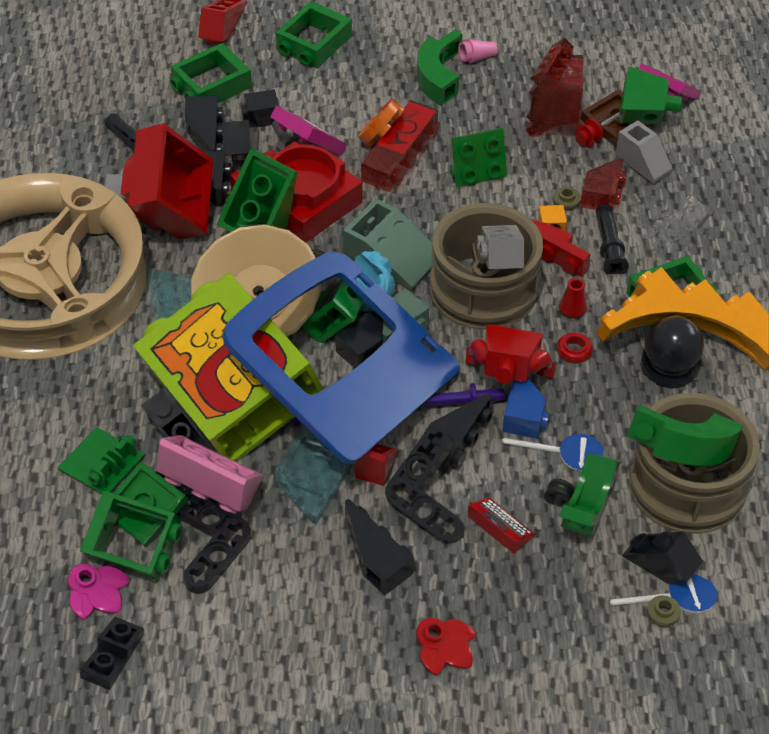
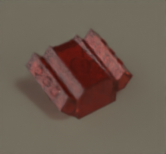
M565 37L552 45L530 78L534 85L528 92L532 97L531 108L526 116L530 123L525 131L534 137H538L554 126L579 125L583 95L584 60L583 55H573L574 46Z

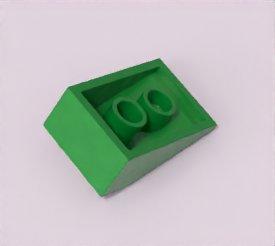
M250 148L216 225L229 232L240 227L264 224L286 230L298 172Z

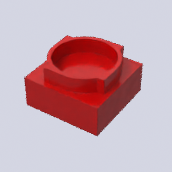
M164 123L136 130L134 154L127 159L123 169L121 195L126 198L129 207L136 217L155 231L164 229L178 239H187L207 234L213 159Z
M294 141L273 156L272 159L298 172L286 230L295 234L305 243L362 204L363 182L345 170V162L326 149L308 143L307 145L303 143L300 145Z

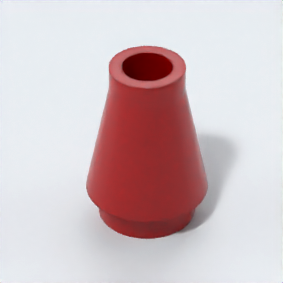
M572 278L568 281L567 288L559 302L560 311L567 317L576 318L584 315L587 311L585 283L580 278Z

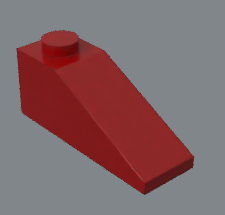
M215 0L201 7L198 38L206 39V42L209 44H221V42L230 38L247 4V0Z

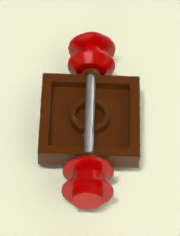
M616 90L581 111L580 119L584 124H578L575 128V138L580 145H586L588 148H591L595 142L599 143L605 137L617 146L619 131L631 125L618 123L623 94L620 90ZM644 124V125L649 128V127L652 126L653 124Z

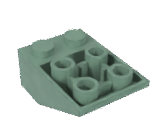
M377 198L343 230L344 255L355 260V257L364 251L380 252L382 257H386L392 267L391 275L394 277V281L411 290L432 269V242L400 210Z

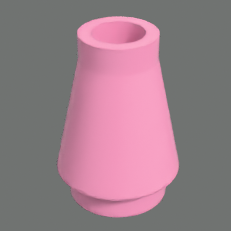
M466 39L464 42H460L458 47V55L461 62H468L469 64L494 57L498 52L497 44L494 41Z

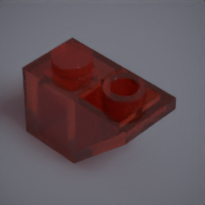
M618 158L587 171L582 189L581 208L596 210L601 204H609V207L612 206L613 208L614 205H620L623 189H618V186L624 187L627 171L622 170L624 159Z

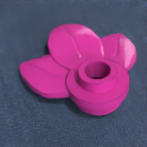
M90 564L76 565L68 575V585L72 590L69 600L70 607L82 620H85L92 613L93 609L109 614L119 613L122 603L118 589L126 586L130 580L123 571L112 566L95 568ZM86 575L90 577L91 580L88 582H83L80 580L79 576Z

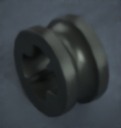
M552 479L544 493V499L549 504L563 508V504L570 501L575 488L566 480Z

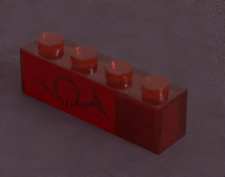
M410 100L404 107L405 110L391 124V128L381 137L361 163V181L388 192L395 185L399 186L403 181L406 169L413 168L418 153H424L428 146L429 138L431 136L435 137L439 132L440 122H438L437 109Z

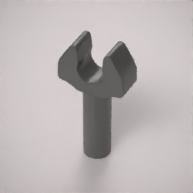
M273 121L272 127L280 142L276 143L277 152L294 141L300 145L302 144L299 141L300 137H290L287 131L285 132L278 128L279 122Z

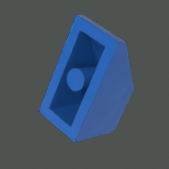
M529 379L525 382L513 380L504 413L502 432L538 439L540 429H547L550 413L544 411L546 399Z

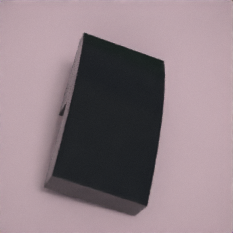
M114 617L98 637L97 649L81 667L80 678L110 690L138 646L144 634V628Z

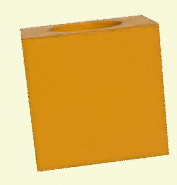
M564 205L539 206V222L554 227L556 224L557 228L566 231L567 220Z

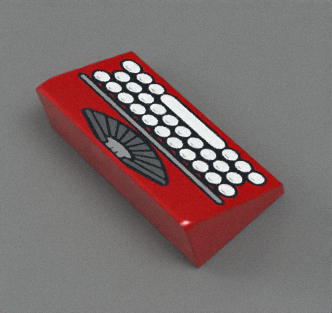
M490 497L475 501L468 506L467 517L513 554L535 537V533Z

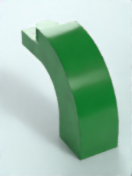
M456 29L443 36L439 41L430 36L418 51V85L429 99L440 106L458 94L459 76L443 66L445 62L458 54V47L460 42H462L463 34Z
M640 405L635 411L627 437L654 448L652 454L660 458L687 465L710 466L720 464L730 458L744 425L716 413L706 422L686 423L669 418Z
M592 452L587 453L575 491L570 501L563 504L560 514L563 520L560 527L589 537L594 534L610 496L621 463L620 461Z

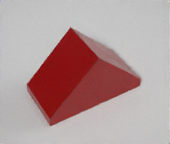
M382 444L375 445L355 463V478L385 486L400 449Z

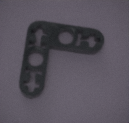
M432 427L423 434L388 482L385 495L391 504L444 542L454 543L460 540L464 534L465 526L463 521L422 491L453 448L452 436L444 428ZM434 437L441 438L444 444L441 447L435 446L432 440ZM426 449L435 457L431 460L430 457L422 452ZM417 460H425L427 463V469L421 475H414L412 472V466ZM398 487L404 489L407 494L414 498L411 503L400 496L398 497L397 493H395ZM424 502L431 503V514L426 518H419L417 514L419 505ZM439 517L449 524L452 523V526L455 528L452 534L450 532L445 533L446 530L436 523Z
M180 490L189 499L191 507L185 505L176 515L183 522L212 537L184 571L186 589L195 594H202L212 588L251 540V527L243 518L220 508L219 505L208 499L205 500L191 493V490ZM207 515L219 517V521L213 525L205 524L202 522V519ZM241 529L242 536L237 534L231 540V530L237 532ZM215 551H222L227 555L224 560L219 562L212 561L209 556ZM204 572L205 581L199 579L196 583L193 582V575L199 577Z

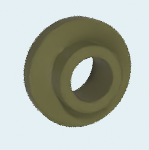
M570 187L557 189L553 196L554 203L556 205H564L565 210L577 207L581 199L579 192Z
M661 595L654 597L649 602L647 613L654 623L661 626H670L679 620L681 608L675 599ZM659 607H667L670 611H662Z

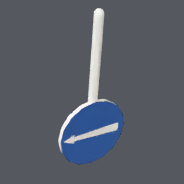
M586 434L568 436L562 441L560 447L509 438L502 439V443L560 452L563 462L570 468L582 471L587 453L592 452L603 455L604 452L601 443L594 437Z
M693 574L687 583H671L669 593L610 600V605L650 602L654 597L664 595L675 599L680 605L681 610L689 613H702L715 605L717 589L711 581Z

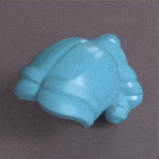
M364 251L359 256H356L354 262L364 270L363 272L375 284L377 283L393 297L395 281L391 275L392 267L386 257H382L380 252ZM356 278V280L366 290L369 289V287L366 284H364L359 278ZM363 300L359 311L371 312L373 309Z

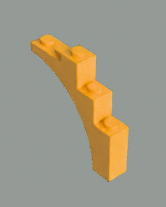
M662 267L653 273L649 270L636 280L638 285L633 291L632 296L622 304L623 308L617 312L614 309L607 312L600 319L602 324L596 331L601 340L605 341L622 331L642 325H652L662 317L679 315L690 319L700 330L710 332L730 342L747 354L764 370L769 368V314L750 291L741 297L736 294L725 303L706 279L698 285H695L693 282L681 291Z

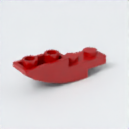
M531 219L542 235V259L556 263L569 274L583 277L588 272L591 254L572 244V234L552 225Z

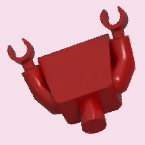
M487 324L485 341L475 339L470 347H466L465 363L484 364V374L495 377L498 382L503 384L510 383L512 380L525 382L531 373L553 378L557 365L556 362H552L547 351L541 350L543 333Z

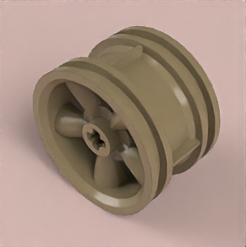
M493 203L470 204L457 208L445 215L437 224L432 238L433 266L430 274V294L437 309L445 317L459 325L480 330H486L487 324L507 327L526 317L535 305L538 292V272L543 252V239L538 227L529 217L518 210ZM517 225L524 238V268L488 269L485 260H481L480 253L477 252V235H482V226ZM472 257L475 259L473 266L470 268L459 262Z
M681 393L659 400L649 409L677 421L703 423L716 413L744 426L730 458L720 464L710 466L687 465L672 461L667 467L656 461L652 454L654 448L636 441L635 453L632 458L628 478L629 490L634 502L649 519L660 526L677 532L700 534L712 532L728 525L739 515L744 506L750 479L754 473L759 456L760 443L754 425L737 407L715 396L702 393ZM726 468L730 470L732 475L720 481L713 480L712 472Z

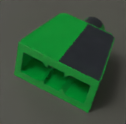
M340 279L319 296L313 314L301 327L317 342L323 343L355 320L363 299ZM329 311H331L330 318L323 317V315L327 316Z

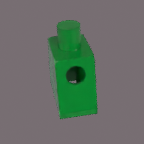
M628 67L618 123L632 124L638 120L642 124H660L665 110L680 112L682 97L667 94L668 79Z

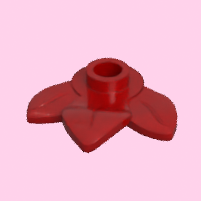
M426 618L419 623L416 629V638L422 647L420 659L423 666L430 673L437 676L445 664L460 669L472 667V652L467 644L476 637L472 627L456 619L442 622L436 618ZM429 629L437 632L438 637L432 636L429 633Z

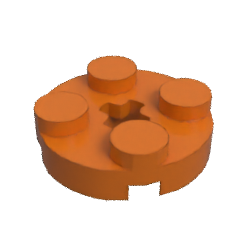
M391 98L379 110L380 112L365 125L358 138L370 148L379 137L384 136L391 128L390 123L392 120L395 121L405 109Z

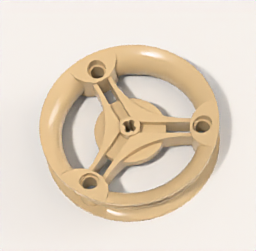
M59 173L24 174L0 180V223L32 214H60L41 230L19 235L8 241L4 246H0V286L16 297L38 299L53 311L51 318L41 320L0 318V357L36 360L78 352L114 333L137 308L143 296L147 276L146 264L142 253V232L135 213L115 192L94 181ZM86 233H109L115 239L120 249L121 265L119 272L110 287L103 294L85 293L80 295L73 285L82 269L81 254L77 246ZM62 292L67 297V300L63 302L57 296Z

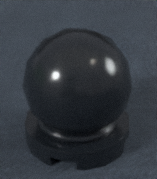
M679 315L662 317L652 324L646 334L645 349L643 350L640 363L643 374L656 382V385L670 389L682 388L692 382L698 376L700 358L704 349V338L699 327L690 319Z

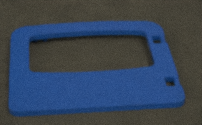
M326 252L275 282L242 308L224 327L222 339L229 352L340 461L346 464H354L455 377L460 370V365L377 283L375 284L351 258L339 252ZM337 277L352 288L391 326L393 334L370 357L346 376L315 395H309L254 343L252 336L267 321L294 300L316 286ZM356 278H359L364 284H366L369 287V289L366 290L356 280ZM424 340L435 352L429 351L421 341Z

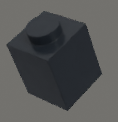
M275 89L245 93L244 105H240L242 120H249L258 127L271 126L275 120L270 116L276 105L280 107Z

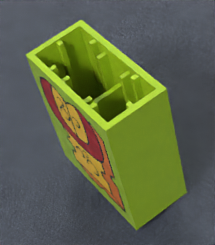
M228 272L216 282L212 281L201 285L193 293L191 301L169 318H160L152 322L146 328L143 338L133 344V347L163 387L169 390L216 452L237 462L295 416L224 345L222 339L224 327L242 308L253 300ZM271 319L252 336L254 343L304 392L309 395H315L324 390L311 364Z

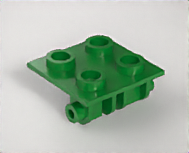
M504 128L451 138L454 167H450V175L452 178H455L456 187L507 177Z
M96 427L57 468L102 494L103 491L112 492L142 460L145 453L135 448L137 441L133 436L127 435L118 439Z

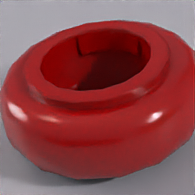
M572 332L563 335L557 342V352L564 361L578 364L590 358L593 352V345L587 336ZM578 344L582 349L572 350L567 345Z

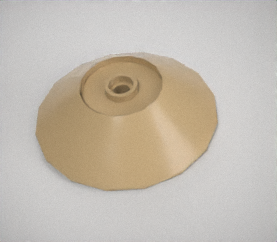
M265 224L240 227L216 239L201 255L191 278V297L201 285L207 282H216L229 272L254 299L257 297L255 296L257 291H265L295 269L315 259V256L309 245L289 230ZM321 284L294 300L271 318L286 337L296 333L313 314L322 290Z

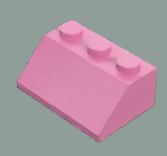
M182 435L161 438L159 443L156 471L164 474V479L167 482L176 486L184 484L192 488L191 493L199 498L217 500L220 502V508L236 514L237 511L241 512L248 509L261 482L262 474Z

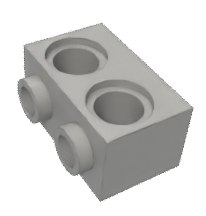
M517 225L482 226V235H477V252L480 253L481 260H485L488 269L524 268V238Z

